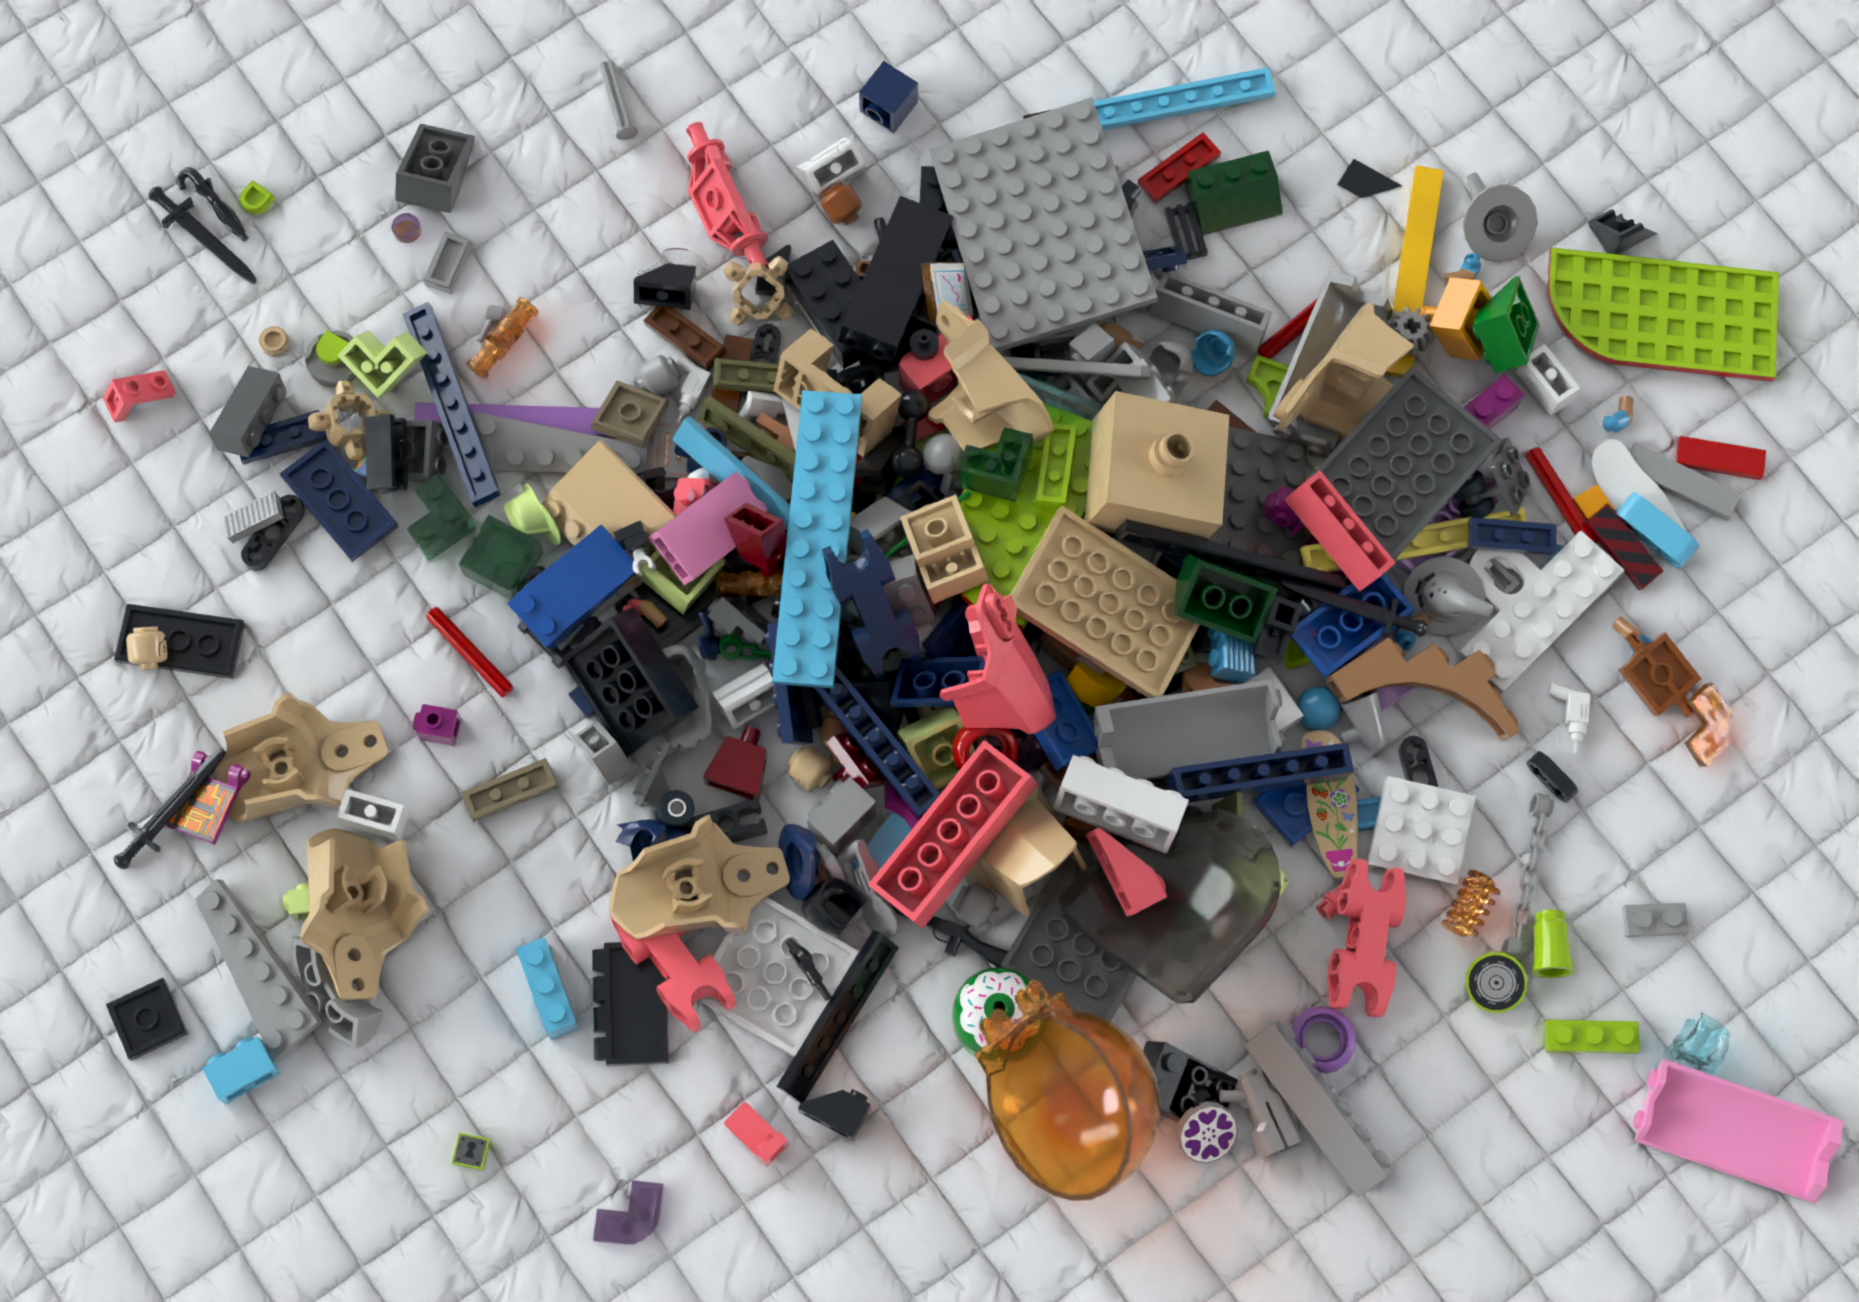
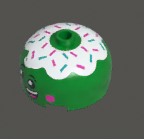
M1001 967L981 970L970 976L961 985L955 996L952 1007L953 1028L961 1045L975 1057L989 1062H1005L1027 1053L1040 1036L1044 1023V1005L1041 995L1036 986L1026 976L1015 970ZM1000 1003L1005 1006L1004 1012L997 1013L994 1011L993 1008L997 1007Z

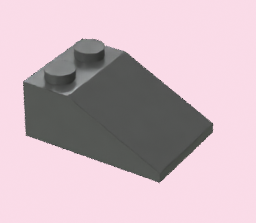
M420 123L396 172L395 201L451 213L460 192L475 136Z

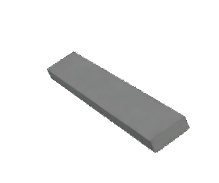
M1003 357L1017 371L1148 378L1151 372V367L1145 365Z

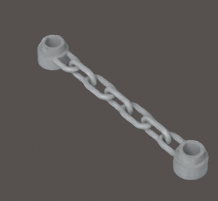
M1537 792L1533 795L1529 805V815L1536 817L1535 826L1529 832L1527 842L1529 857L1527 864L1522 868L1520 877L1522 893L1520 902L1515 905L1512 925L1515 928L1513 937L1507 936L1501 947V951L1514 956L1518 961L1523 960L1526 952V944L1521 942L1523 930L1528 926L1530 917L1529 896L1530 892L1535 889L1538 869L1535 865L1537 855L1542 851L1545 840L1544 819L1551 816L1554 808V801L1548 795ZM1534 833L1535 835L1541 833L1539 847L1536 844L1532 846ZM1526 871L1528 873L1533 872L1531 884H1524ZM1519 910L1522 912L1526 910L1524 923L1522 921L1517 922Z

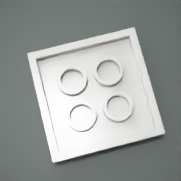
M1385 776L1367 864L1384 869L1396 867L1403 869L1405 874L1457 885L1476 796Z

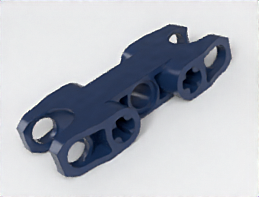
M866 529L859 532L863 551L862 555L855 562H840L830 546L823 548L822 554L825 562L826 576L839 605L853 600L863 625L851 630L850 634L858 653L869 666L876 680L879 681L885 678L882 666L883 656L892 648H904L914 664L923 660L919 645V635L907 608L904 606L895 611L891 609L883 585L896 580L888 558L883 554V551L879 548L869 530Z

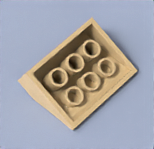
M599 440L551 489L542 503L554 519L559 531L574 546L600 525H603L615 538L614 531L641 520L648 527L652 535L677 516L603 440ZM656 547L655 549L646 552L648 557H650L657 550ZM635 574L621 588L637 583L639 581L638 575Z

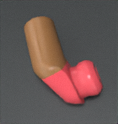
M632 598L623 607V611L635 607L638 614L644 615L656 628H659L667 620V617L648 600Z

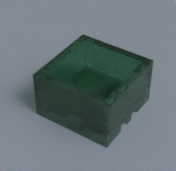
M488 515L480 528V533L477 537H474L470 549H467L460 560L459 567L464 576L511 600L518 593V584L529 570L536 566L544 552L539 540Z

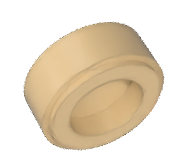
M268 327L259 336V344L263 352L268 356H281L289 348L290 341L288 335L280 327Z

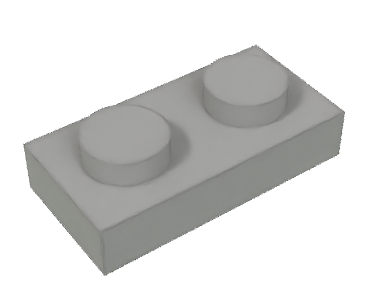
M1686 903L1640 904L1622 907L1626 937L1686 935L1689 933Z

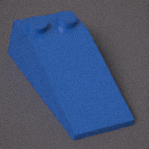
M600 525L530 581L507 604L546 648L556 649L636 574L632 566L634 559L617 543L616 539L607 529Z
M1385 573L1360 592L1353 583L1339 592V594L1390 609L1392 600L1398 598L1399 602L1395 614L1405 618H1410L1415 611L1412 604ZM1323 604L1297 624L1296 631L1290 635V638L1322 676L1327 678L1384 639L1381 633L1385 625ZM1392 625L1389 634L1395 631L1398 626Z

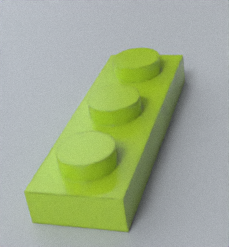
M1053 423L1055 430L1045 436L1036 506L1052 508L1064 506L1066 508L1077 425Z
M1544 1021L1545 1052L1638 1054L1640 1052L1638 1021Z

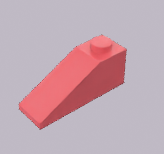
M1099 827L1085 834L1127 917L1167 897L1165 893L1166 885L1161 876L1156 874L1153 868Z

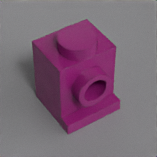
M1281 486L1273 494L1269 493L1263 503L1264 517L1273 520L1279 526L1290 528L1288 533L1295 535L1305 525L1284 500L1293 490Z

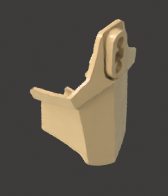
M948 301L941 302L937 312L936 324L948 342L944 349V356L950 362L953 372L958 377V386L929 411L928 419L935 423H944L967 457L1013 440L1023 443L1034 442L1055 430L1042 400L989 343L988 330L979 319L971 321L956 305H951Z
M1366 303L1359 309L1335 341L1325 358L1304 380L1300 378L1280 402L1273 414L1275 418L1280 420L1277 429L1283 431L1300 415L1304 421L1327 428L1346 438L1394 386L1383 377L1385 371L1412 350L1414 345L1375 315L1373 304Z
M286 693L275 701L271 713L223 731L226 741V754L215 769L213 779L228 784L229 770L234 764L240 765L251 772L250 779L240 789L228 815L238 823L310 803L325 807H340L345 791L349 789L350 783L369 767L384 759L388 755V748L381 726L377 721H329L311 703L299 700L291 693ZM374 739L377 741L373 747L365 746L369 740ZM340 750H348L346 756L338 757Z
M1038 785L964 878L968 885L976 883L989 891H995L1026 917L1030 912L1023 894V887L1032 884L1056 869L1069 854L1082 870H1085L1087 866L1076 847V841L1062 827L1063 823L1060 817L1053 810L1052 805Z
M709 814L695 822L690 834L643 848L638 857L629 866L619 870L611 890L609 913L618 925L636 940L714 926H721L729 933H746L751 909L772 893L788 885L790 876L781 849L777 847H752L733 844L717 824L712 822ZM774 866L777 873L775 875L769 874L766 867ZM745 873L750 878H748L747 882H741L738 880L737 874Z
M338 828L327 829L317 833L306 842L310 913L302 926L300 941L321 954L333 979L337 994L341 999L351 1001L370 1000L377 996L380 973L386 953L409 939L416 925L428 914V904L424 897L412 888L405 840H399L378 848L374 841L359 834ZM348 954L354 957V961L349 958ZM352 981L357 986V991L353 989Z

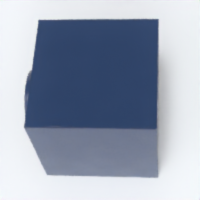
M885 61L881 63L859 91L860 112L892 133H895L918 103V82Z

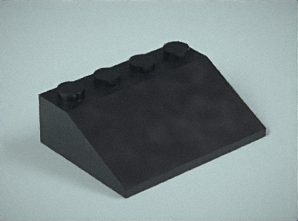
M635 607L610 617L561 659L604 727L616 740L627 758L699 708Z

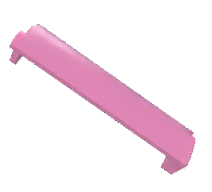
M1662 1059L1657 1070L1651 1069L1646 1084L1649 1090L1642 1111L1637 1110L1633 1119L1632 1127L1637 1129L1635 1142L1799 1199L1816 1203L1827 1187L1829 1162L1841 1146L1843 1120L1666 1059Z

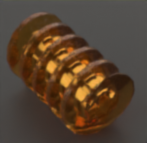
M1469 870V878H1465L1462 882L1464 888H1460L1457 891L1458 898L1451 902L1453 909L1447 910V919L1442 920L1441 925L1446 930L1461 937H1478L1479 932L1473 926H1484L1485 923L1479 918V915H1490L1489 910L1484 905L1494 906L1496 902L1490 897V894L1499 896L1501 891L1487 875L1476 870Z

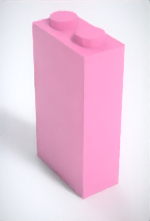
M736 471L648 538L683 585H686L736 547L726 525L725 517L746 502L769 513V510L764 502L758 500L753 494L747 479L740 476Z

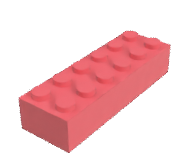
M984 740L868 885L923 929L1038 786L1037 782L1031 775Z

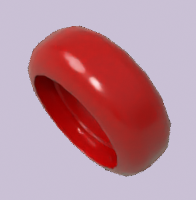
M963 726L958 731L952 745V757L956 768L960 771L970 758L969 749L972 743L983 735L997 737L1001 743V753L1015 763L1018 757V743L1015 734L1009 728H965Z

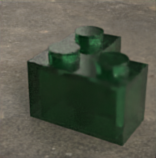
M1004 427L995 452L966 445L957 468L958 487L1016 502L1033 455V434Z
M439 473L414 489L419 502L428 514L406 529L411 540L428 562L477 529L471 515Z

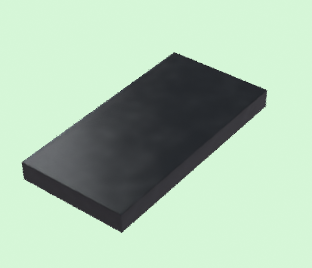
M134 604L126 605L114 657L116 663L139 666V664H132L128 660L127 636L134 633L133 628L158 627V631L166 635L167 659L164 662L158 663V669L233 679L245 627L244 620Z

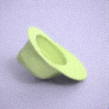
M524 484L523 493L504 505V512L510 524L522 534L534 535L542 533L549 542L559 545L561 543V535L554 519L538 500L529 484Z

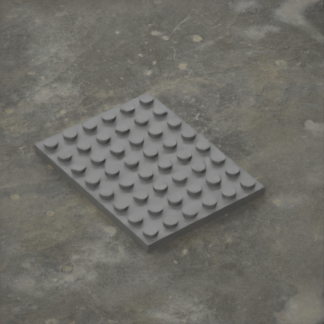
M1092 97L929 149L948 214L954 216L951 224L981 322L988 330L990 344L997 352L1158 302V297Z

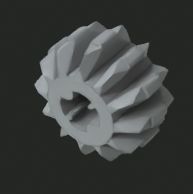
M1407 306L1403 309L1402 313L1396 310L1392 315V319L1387 321V325L1414 345L1413 349L1409 351L1413 357L1417 354L1418 350L1425 352L1428 344L1432 343L1434 336L1429 326L1430 323H1428L1430 319L1429 314L1421 316L1419 315L1420 308H1416L1413 313Z

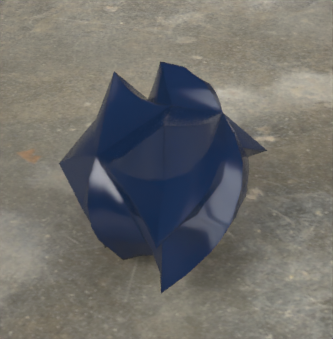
M647 819L616 824L623 830L615 842L629 846L632 861H634L643 848L686 834L679 828L669 827L660 821Z

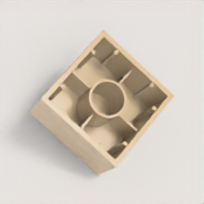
M1115 391L1093 418L1084 520L1102 532L1115 534V529L1126 519L1208 540L1222 526L1229 415Z

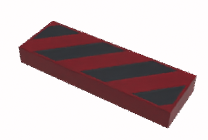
M1608 503L1603 505L1584 522V525L1613 560L1624 569V573L1639 591L1644 589L1663 572V569Z

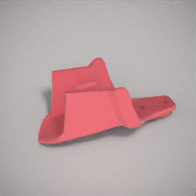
M991 584L982 585L977 604L968 606L965 612L977 656H983L985 661L984 670L968 671L969 682L942 689L940 698L945 701L953 699L965 728L1020 729L1027 734H1034L1045 729L1056 719L1050 686L1032 649L1016 623L1017 607L1012 596L1002 597Z

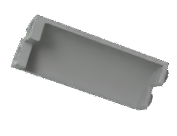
M1333 271L1328 272L1267 418L1274 428V434L1307 445V454L1314 458L1328 457L1336 449L1341 435L1327 428L1306 422L1300 415L1283 431L1277 429L1280 420L1273 416L1276 408L1300 378L1304 380L1325 358L1335 341L1366 303L1373 304L1374 314L1386 324L1392 314L1388 297L1363 292L1360 290L1356 276Z
M1268 679L1096 706L1094 735L1098 739V749H1096L1098 765L1106 768H1117L1124 772L1126 776L1136 780H1153L1165 778L1166 774L1175 767L1281 752V749L1285 747V738L1283 731L1278 730L1275 721L1279 707H1282L1280 690H1275L1273 680Z

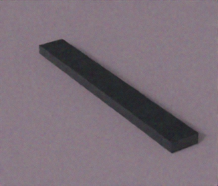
M1126 519L1115 529L1114 539L1117 541L1186 558L1187 553L1241 573L1278 583L1282 579H1290L1339 593L1347 586V577L1129 519Z

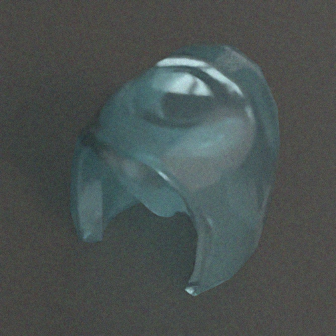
M1701 1012L1697 1022L1694 1019L1687 1018L1679 1035L1672 1039L1673 1043L1668 1047V1051L1681 1065L1714 1076L1720 1071L1725 1060L1731 1034L1720 1022Z

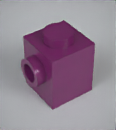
M422 704L421 711L415 714L413 730H416L417 736L422 741L455 746L462 718L458 710Z

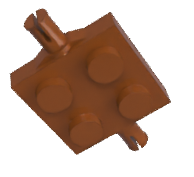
M1635 631L1629 633L1624 639L1635 652L1631 659L1618 669L1621 675L1654 716H1659L1668 707L1675 704L1681 709L1686 718L1693 715L1697 709L1694 708L1686 696L1690 689L1702 678L1666 632L1660 633L1647 644L1643 643Z

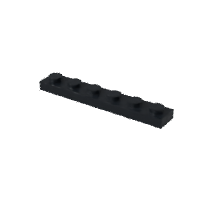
M872 931L776 1086L798 1103L806 1100L899 949L897 945L881 932Z

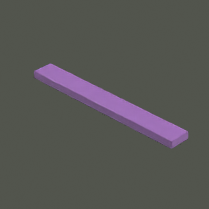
M415 402L414 420H433L442 423L435 403ZM469 404L472 415L474 412L616 439L591 429V422L600 408Z

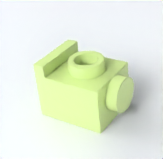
M308 884L297 885L296 889L288 890L287 894H283L284 910L289 912V915L294 920L307 919L310 913Z

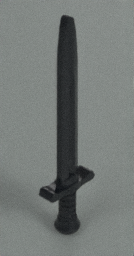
M156 186L149 191V199L159 203L170 213L162 220L163 228L168 229L174 221L177 222L232 271L252 284L257 282L256 277L248 266L187 211L194 207L191 197L178 206L165 195L162 187Z
M1282 579L1280 582L1282 587L1295 594L1385 625L1381 633L1383 638L1388 637L1392 625L1411 630L1418 637L1424 636L1428 630V624L1425 620H1413L1395 614L1399 602L1398 598H1394L1390 603V609L1304 582L1290 579Z
M224 749L217 750L206 759L141 829L134 822L128 823V827L137 835V838L125 848V851L114 856L113 861L118 868L128 869L132 858L135 857L145 844L155 852H160L161 847L154 843L153 839L217 768L226 754Z

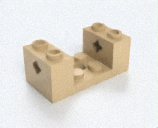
M812 328L781 353L773 391L800 410L802 390L852 394L848 388L843 387L827 374L834 344ZM880 378L861 393L863 399L857 453L862 457L892 432L902 394L893 386L888 385Z

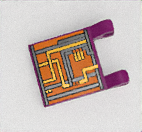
M196 751L193 754L191 771L188 778L210 757L209 755L201 751ZM234 764L229 770L228 784L208 777L166 824V827L215 845L237 795L250 779L251 772L240 765Z

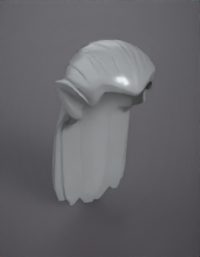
M1163 340L1155 345L1149 359L1160 372L1166 386L1169 385L1178 398L1185 385L1194 379V374L1192 373V354L1185 345L1174 340Z
M678 644L666 647L662 651L699 708L666 731L665 740L671 743L670 746H673L674 749L681 745L684 749L691 750L696 748L700 739L705 740L706 737L710 736L712 729L710 700L704 673L706 663L699 659L692 649Z

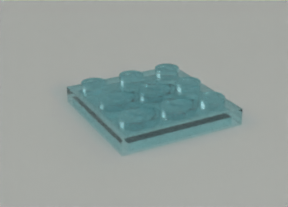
M1017 372L1042 402L1049 406L1088 419L1091 414L1097 415L1104 406L1037 378Z

